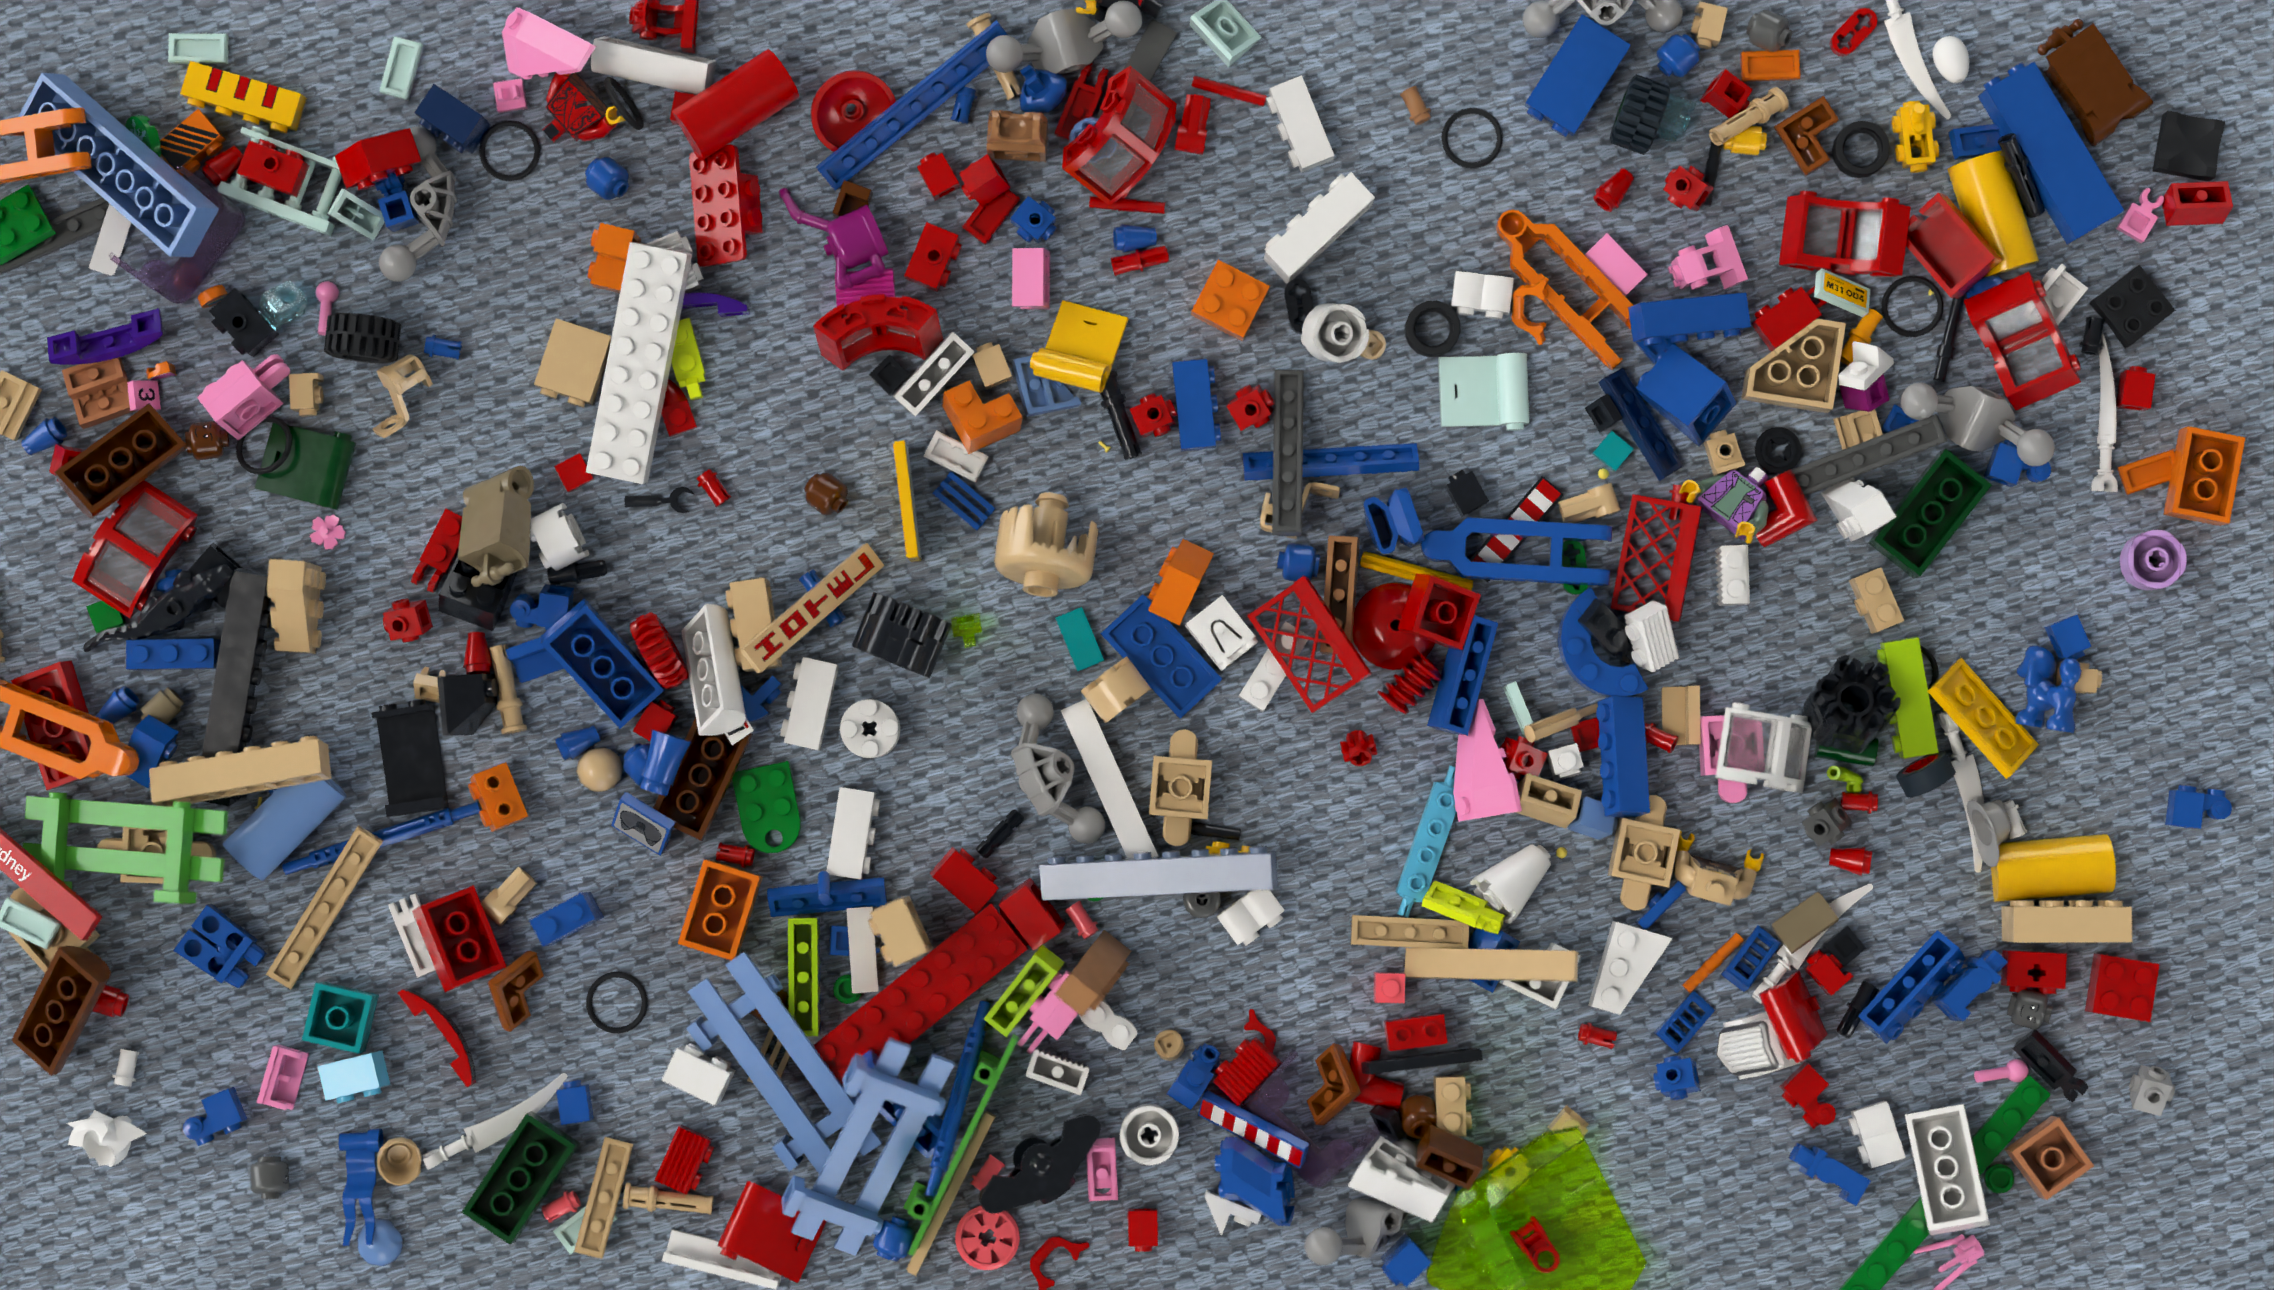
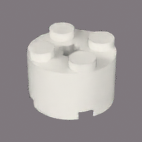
M1319 304L1307 315L1303 323L1301 342L1308 352L1319 360L1337 363L1347 362L1360 356L1365 350L1369 340V329L1366 327L1364 315L1357 308L1347 304Z
M564 503L531 518L530 539L533 543L537 541L542 551L539 553L542 564L546 569L552 567L555 571L589 556L588 550H582L581 546L586 544V541L572 514L566 516L563 511L567 508Z
M866 699L854 703L846 710L841 720L840 734L845 746L852 753L864 758H879L891 752L898 743L900 722L897 714L891 707L878 700ZM866 722L869 724L876 722V735H864L866 731L864 724Z
M1156 1104L1139 1105L1133 1108L1123 1119L1120 1129V1142L1125 1153L1134 1161L1145 1165L1160 1164L1166 1161L1177 1147L1179 1140L1178 1125L1173 1115L1164 1107ZM1146 1127H1150L1152 1131L1157 1130L1158 1132L1154 1135V1141L1149 1142L1148 1138L1141 1137L1145 1133Z

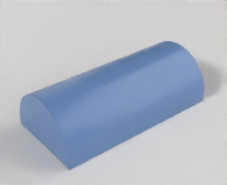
M331 779L277 788L222 845L248 872L264 881L347 795Z

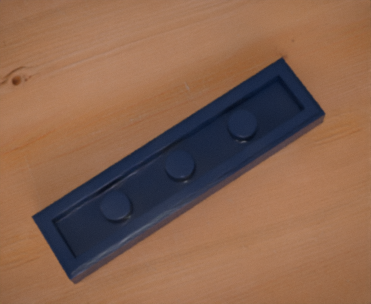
M1621 368L1599 381L1598 383L1604 393L1609 394L1623 417L1621 419L1658 480L1660 481L1684 467L1624 369Z

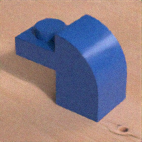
M772 675L753 695L740 683L745 715L749 722L762 720L771 714L763 704L765 702L769 705L772 704L782 694L779 688L783 684L775 676Z

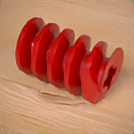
M1419 650L1420 661L1412 657L1410 658L1413 666L1412 669L1404 665L1401 667L1405 675L1404 677L1397 674L1393 675L1397 683L1396 685L1388 682L1385 683L1388 690L1387 694L1379 690L1377 691L1397 712L1408 714L1409 710L1406 703L1416 706L1417 701L1414 695L1424 698L1426 695L1422 687L1424 686L1431 690L1434 688L1431 678L1437 681L1442 680L1439 670Z

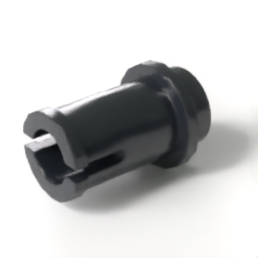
M2086 317L2083 342L2079 344V347L2082 348L2081 353L2099 355V350L2103 348L2100 342L2104 319Z

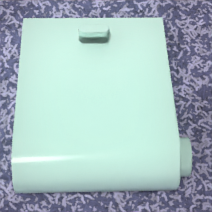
M1504 353L1497 356L1438 357L1441 427L1506 426L1507 431L1524 430V425L1529 424L1526 353Z

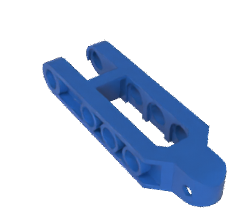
M1467 517L1454 530L1431 531L1425 535V541L1421 542V552L1426 559L1433 562L1449 563L1462 578L1608 586L1610 584V570L1562 567L1563 540H1606L1612 542V526ZM1471 533L1491 534V536L1518 535L1520 538L1528 536L1549 537L1551 539L1550 566L1471 562L1465 556L1466 537Z

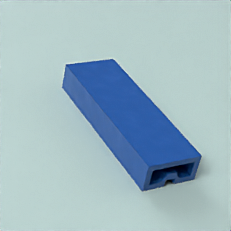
M2022 62L2008 70L2009 76L2005 79L2000 80L1999 76L1984 84L1983 86L1986 90L1979 94L1978 98L1993 123L1999 127L1998 131L2004 136L2014 133L2016 135L2021 152L2027 156L2029 161L2027 167L2040 200L2068 245L2125 210L2036 63L2032 62L2024 66Z

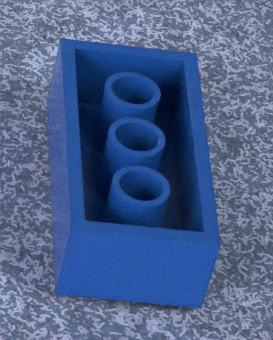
M585 598L540 636L541 644L619 728H622L664 691V688L659 684L652 671Z

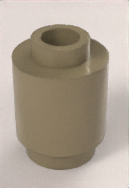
M167 687L164 691L160 690L140 709L143 713L140 718L143 720L149 714L167 725L181 711L180 707L185 702L174 690Z

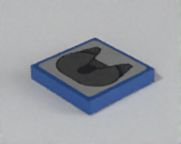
M625 792L619 800L611 826L661 856L668 844L675 821L628 792Z

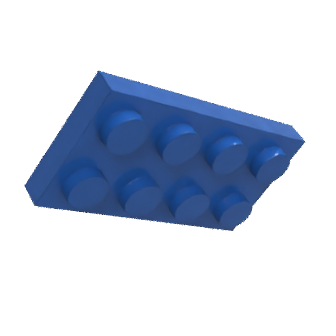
M1142 594L1100 634L1122 658L1126 656L1146 680L1149 687L1181 719L1223 679L1168 620L1148 611L1151 602Z

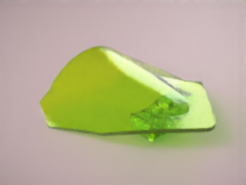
M1574 1126L1542 1133L1485 1175L1475 1180L1469 1190L1462 1188L1457 1191L1433 1251L1432 1263L1427 1268L1426 1276L1432 1286L1442 1290H1631L1646 1267L1647 1262L1579 1127ZM1531 1216L1538 1220L1559 1254V1265L1550 1273L1536 1271L1509 1234V1231H1516L1528 1223ZM1531 1231L1530 1233H1528L1527 1235H1525V1236L1523 1237V1239L1527 1238V1237H1528L1529 1235H1531L1534 1231ZM1542 1251L1538 1255L1539 1265L1543 1268H1548L1552 1265V1255L1547 1251Z

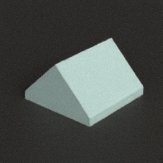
M1215 0L1190 18V27L1228 68L1262 38L1228 0Z

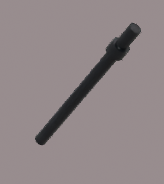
M1966 293L1959 299H1952L1942 344L1938 345L1936 353L1938 361L1933 378L1936 381L1945 382L1949 362L1954 358L1956 348L1953 345Z

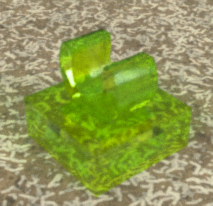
M980 613L951 618L953 637L963 636L965 648L976 646L975 633L982 632Z

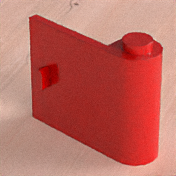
M1798 970L1783 983L1759 993V997L1787 1060L1794 1059L1795 1063L1810 1058L1812 1056L1810 1051L1815 1049L1828 1035L1817 1011L1821 1009L1816 996L1811 997Z
M747 1181L717 1246L722 1249L720 1254L736 1261L738 1256L746 1258L795 1283H799L827 1221H822L813 1241L792 1234L791 1229L800 1211L797 1210L794 1218L783 1214L782 1196Z

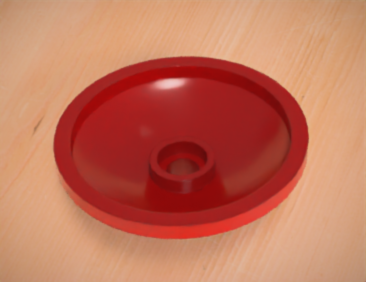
M851 70L836 74L819 88L811 106L812 127L822 144L834 152L896 102L895 97L888 85L872 73ZM849 104L855 105L852 112L846 111V107Z
M1403 583L1379 585L1367 592L1355 607L1353 625L1354 644L1360 654L1377 667L1387 670H1401L1403 665L1408 668L1412 667L1410 658L1412 657L1420 661L1421 657L1418 650L1427 656L1435 644L1405 631H1394L1391 629L1390 624L1393 620L1400 622L1412 587Z

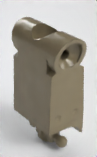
M524 466L511 468L488 480L467 487L463 491V499L467 507L463 508L458 559L473 566L480 572L479 576L475 575L471 578V584L475 587H479L482 583L486 585L498 584L505 576L528 567L531 503L528 499L534 491V480L531 472Z

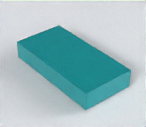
M1082 607L1055 618L1077 672L1104 661Z

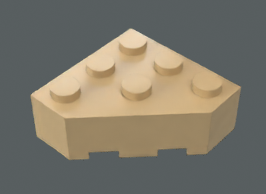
M1816 319L1745 371L1741 400L1823 413L1833 410L1846 323Z
M269 559L267 592L268 598L275 602V607L270 609L272 628H275V632L279 633V638L275 637L274 639L276 651L315 654L316 648H320L322 634L321 630H317L318 619L323 617L324 603L319 601L320 589L324 590L326 584V574L322 572L321 566L306 561Z

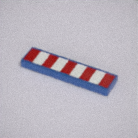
M1208 1090L1204 1093L1198 1116L1301 1169L1306 1160L1309 1148L1308 1142Z

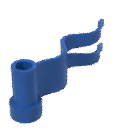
M369 1129L365 1133H340L338 1144L340 1151H346L347 1181L342 1198L345 1215L343 1246H349L356 1224V1199H359L365 1220L366 1245H373L375 1215L372 1195L377 1178L375 1153H378L379 1149L384 1145L382 1129Z

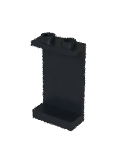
M421 699L409 701L408 707L397 709V704L379 706L380 711L372 712V718L377 719L389 805H385L386 817L449 808L434 704H426V700Z

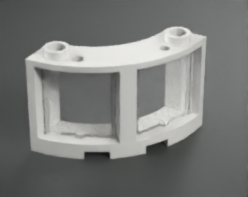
M1732 703V708L1726 707L1716 779L1757 785V780H1764V787L1803 793L1812 734L1811 723L1807 722L1808 717L1791 714L1789 718L1749 711L1750 705Z

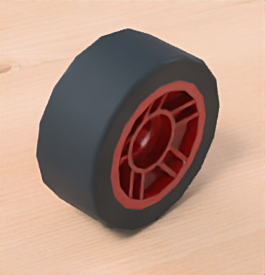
M1939 751V753L1926 755L1907 765L1898 772L1896 778L1906 797L1913 798L1943 785L1955 775L1956 771L1946 752Z

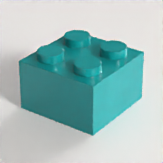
M323 981L316 982L302 1040L358 1054L366 1052L379 994Z

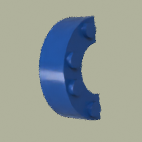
M1591 587L1586 589L1570 603L1559 626L1558 648L1566 670L1579 685L1600 696L1628 697L1648 690L1635 664L1625 667L1611 666L1601 661L1595 654L1591 644V635L1578 622V619L1595 598L1598 599Z

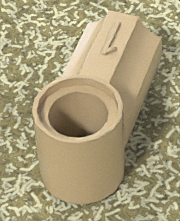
M1612 483L1587 490L1585 494L1558 502L1564 523L1575 524L1592 517L1600 518L1606 514L1610 515L1620 511Z
M517 867L498 889L492 890L481 902L485 914L501 927L509 919L508 916H512L518 909L516 906L538 883L521 867Z

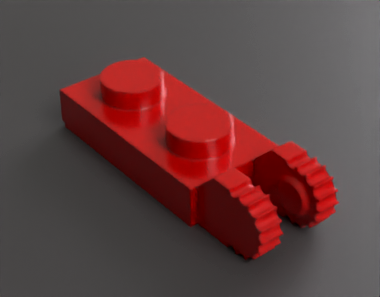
M1093 63L1082 69L1078 81L1075 80L1054 132L1055 136L1069 141V135L1074 125L1085 118L1094 116L1103 93L1102 88L1109 73L1108 69L1103 68L1099 72L1095 87L1085 84L1087 77L1092 71Z
M445 508L419 559L421 562L413 573L412 583L418 585L423 579L428 565L437 570L430 579L427 590L432 593L436 591L444 573L447 574L459 551L462 516Z

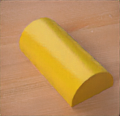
M2002 150L1963 161L1947 169L1960 211L2002 258V261L1985 276L2002 274L2039 262L2011 173L2004 166L2006 160Z
M2107 834L2002 842L1998 846L1999 862L1997 866L1991 868L1994 902L2111 893L2114 891L2116 883L2114 850Z

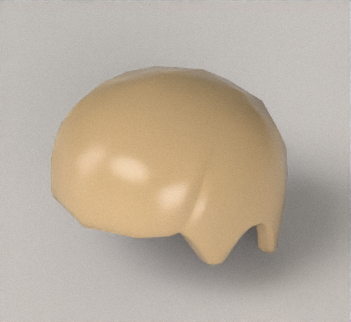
M594 748L584 753L579 759L576 773L580 783L593 792H602L614 788L621 780L623 766L620 757L611 749Z
M398 1137L388 1140L379 1149L377 1155L379 1174L387 1183L396 1186L410 1184L421 1172L422 1156L420 1149L416 1143L407 1138Z

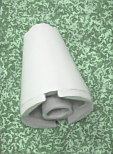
M1530 844L1475 876L1470 884H1476L1477 888L1474 890V893L1478 898L1488 901L1487 905L1494 911L1504 914V922L1511 924L1518 917L1551 866L1549 861L1551 856L1541 845L1536 847Z

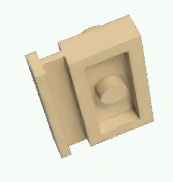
M3 370L0 372V434L17 441L42 389Z
M1875 409L1870 412L1858 411L1833 419L1842 450L1883 435Z

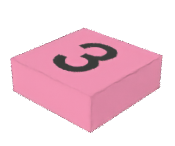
M133 380L127 382L130 411H139L149 403L156 411L161 409L158 381Z

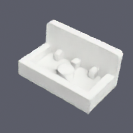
M2063 264L2057 270L2052 267L2042 279V282L2045 283L2044 288L2047 296H2044V299L2058 326L2088 290V287L2065 271L2066 266ZM2032 300L2024 303L2026 305L2023 313L2024 316L2035 324L2043 321Z

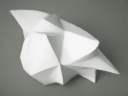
M96 1110L93 1111L88 1119L66 1123L74 1128L68 1145L83 1147L89 1159L95 1158L99 1166L109 1165V1167L120 1163L127 1156L131 1141L146 1135V1133L131 1124L132 1119L128 1116H118L113 1119Z

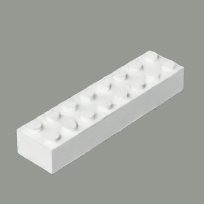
M630 242L586 473L639 484H645L649 480L692 258L691 253L638 242Z

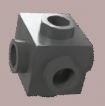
M1834 798L1826 804L1820 801L1808 809L1809 816L1802 824L1807 836L1814 840L1819 847L1827 841L1832 845L1845 836L1843 830L1852 821L1837 799Z

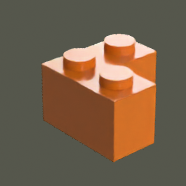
M600 223L599 230L594 229L591 246L594 247L593 251L597 254L596 262L592 261L588 270V278L591 279L590 284L593 287L620 293L630 242L641 243V238L634 230Z
M970 380L944 391L942 407L968 454L1020 431L1023 417L1010 393L983 404Z
M1182 539L1178 548L1172 546L1158 574L1163 579L1160 584L1155 582L1149 593L1148 598L1153 601L1148 611L1180 626L1214 553L1185 539Z

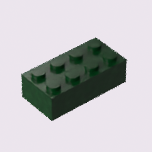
M1944 449L1935 456L1895 507L1893 512L1896 518L1882 525L1868 543L1913 579L1918 578L1924 573L1992 484L1950 451Z
M533 1111L526 1113L461 1213L509 1245L513 1244L569 1162L580 1142Z

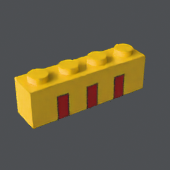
M193 61L189 63L180 92L184 98L188 99V105L204 109L205 105L215 107L214 112L227 117H232V114L236 113L243 116V121L254 125H259L260 121L271 124L270 129L287 134L288 129L297 132L307 99L301 93Z

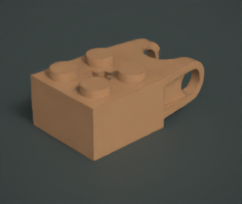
M991 110L988 116L987 154L992 159L1046 162L1048 121L1043 113L1026 112L1024 114H1013L1011 111Z

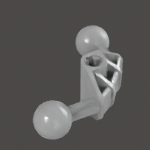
M1549 0L1548 2L1536 1L1531 3L1523 14L1524 28L1530 35L1537 38H1545L1552 35L1559 26L1560 14L1575 0ZM1634 0L1577 1L1598 23L1609 25L1625 14ZM1635 0L1646 9V21L1655 31H1672L1682 20V7L1677 0Z
M1118 1L1112 4L1106 12L1105 20L1098 24L1085 15L1078 14L1075 9L1058 10L1038 20L1027 44H1020L1017 39L1009 35L995 37L987 46L986 58L994 70L1002 73L1011 72L1021 62L1032 61V65L1036 69L1047 70L1055 74L1071 73L1092 63L1103 49V40L1112 35L1118 38H1129L1135 35L1141 27L1142 15L1139 8L1129 1Z
M419 126L410 128L422 160L418 164H422L432 178L424 181L411 192L410 202L428 231L407 246L394 244L388 246L381 253L379 258L380 271L387 279L395 282L409 279L416 270V260L438 244L442 247L445 245L449 229L453 226L454 204L457 203L455 195L456 178L450 170H447L435 154L437 144L434 135L426 128Z
M1918 382L1909 385L1901 395V407L1908 417L1915 420H1923L1938 412L1947 438L1965 449L1983 452L2006 438L2017 446L2019 458L2027 465L2041 466L2053 457L2055 444L2050 434L2041 429L2026 431L2013 423L2015 414L2009 403L1991 390L1967 386L1951 388L1945 392V395H1937L1932 386Z
M1029 694L1022 698L1017 706V718L1023 728L1019 745L1011 751V757L1017 770L1016 774L1019 776V786L1027 794V798L1030 799L1036 808L1038 815L1042 817L1048 814L1068 824L1069 833L1076 841L1084 844L1093 843L1104 833V817L1093 807L1084 806L1074 809L1062 802L1072 783L1074 764L1071 758L1061 751L1036 745L1039 731L1051 723L1054 709L1047 697L1041 694Z
M1406 1139L1393 1142L1394 1145L1417 1159L1418 1146L1414 1142ZM1353 1199L1346 1209L1345 1227L1348 1237H1340L1336 1231L1328 1227L1316 1228L1308 1234L1305 1240L1306 1255L1312 1262L1318 1265L1332 1264L1340 1255H1357L1370 1258L1378 1249L1384 1247L1388 1243L1387 1241L1403 1227L1404 1221L1410 1213L1378 1199Z

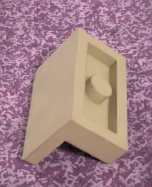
M1700 686L1662 687V730L1678 736L1676 745L1701 744Z

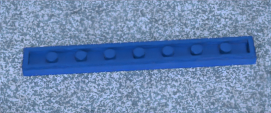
M997 20L818 164L816 166L817 170L836 191L842 186L844 180L848 181L989 67L990 65L986 58L988 44L995 37L1008 34Z

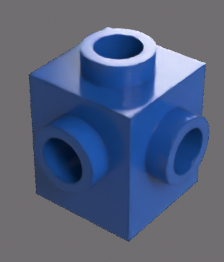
M1030 196L1024 200L1010 218L1011 223L1018 228L1016 233L1028 243L1032 240L1037 244L1042 239L1047 241L1057 229L1054 226L1056 223V217L1053 216L1055 210L1042 200L1038 204ZM1033 219L1040 220L1038 224L1031 223Z
M1671 1056L1664 1058V1063L1656 1064L1657 1073L1653 1074L1656 1090H1661L1665 1097H1670V1100H1681L1687 1098L1688 1093L1701 1091L1697 1065L1691 1057L1681 1059V1056Z

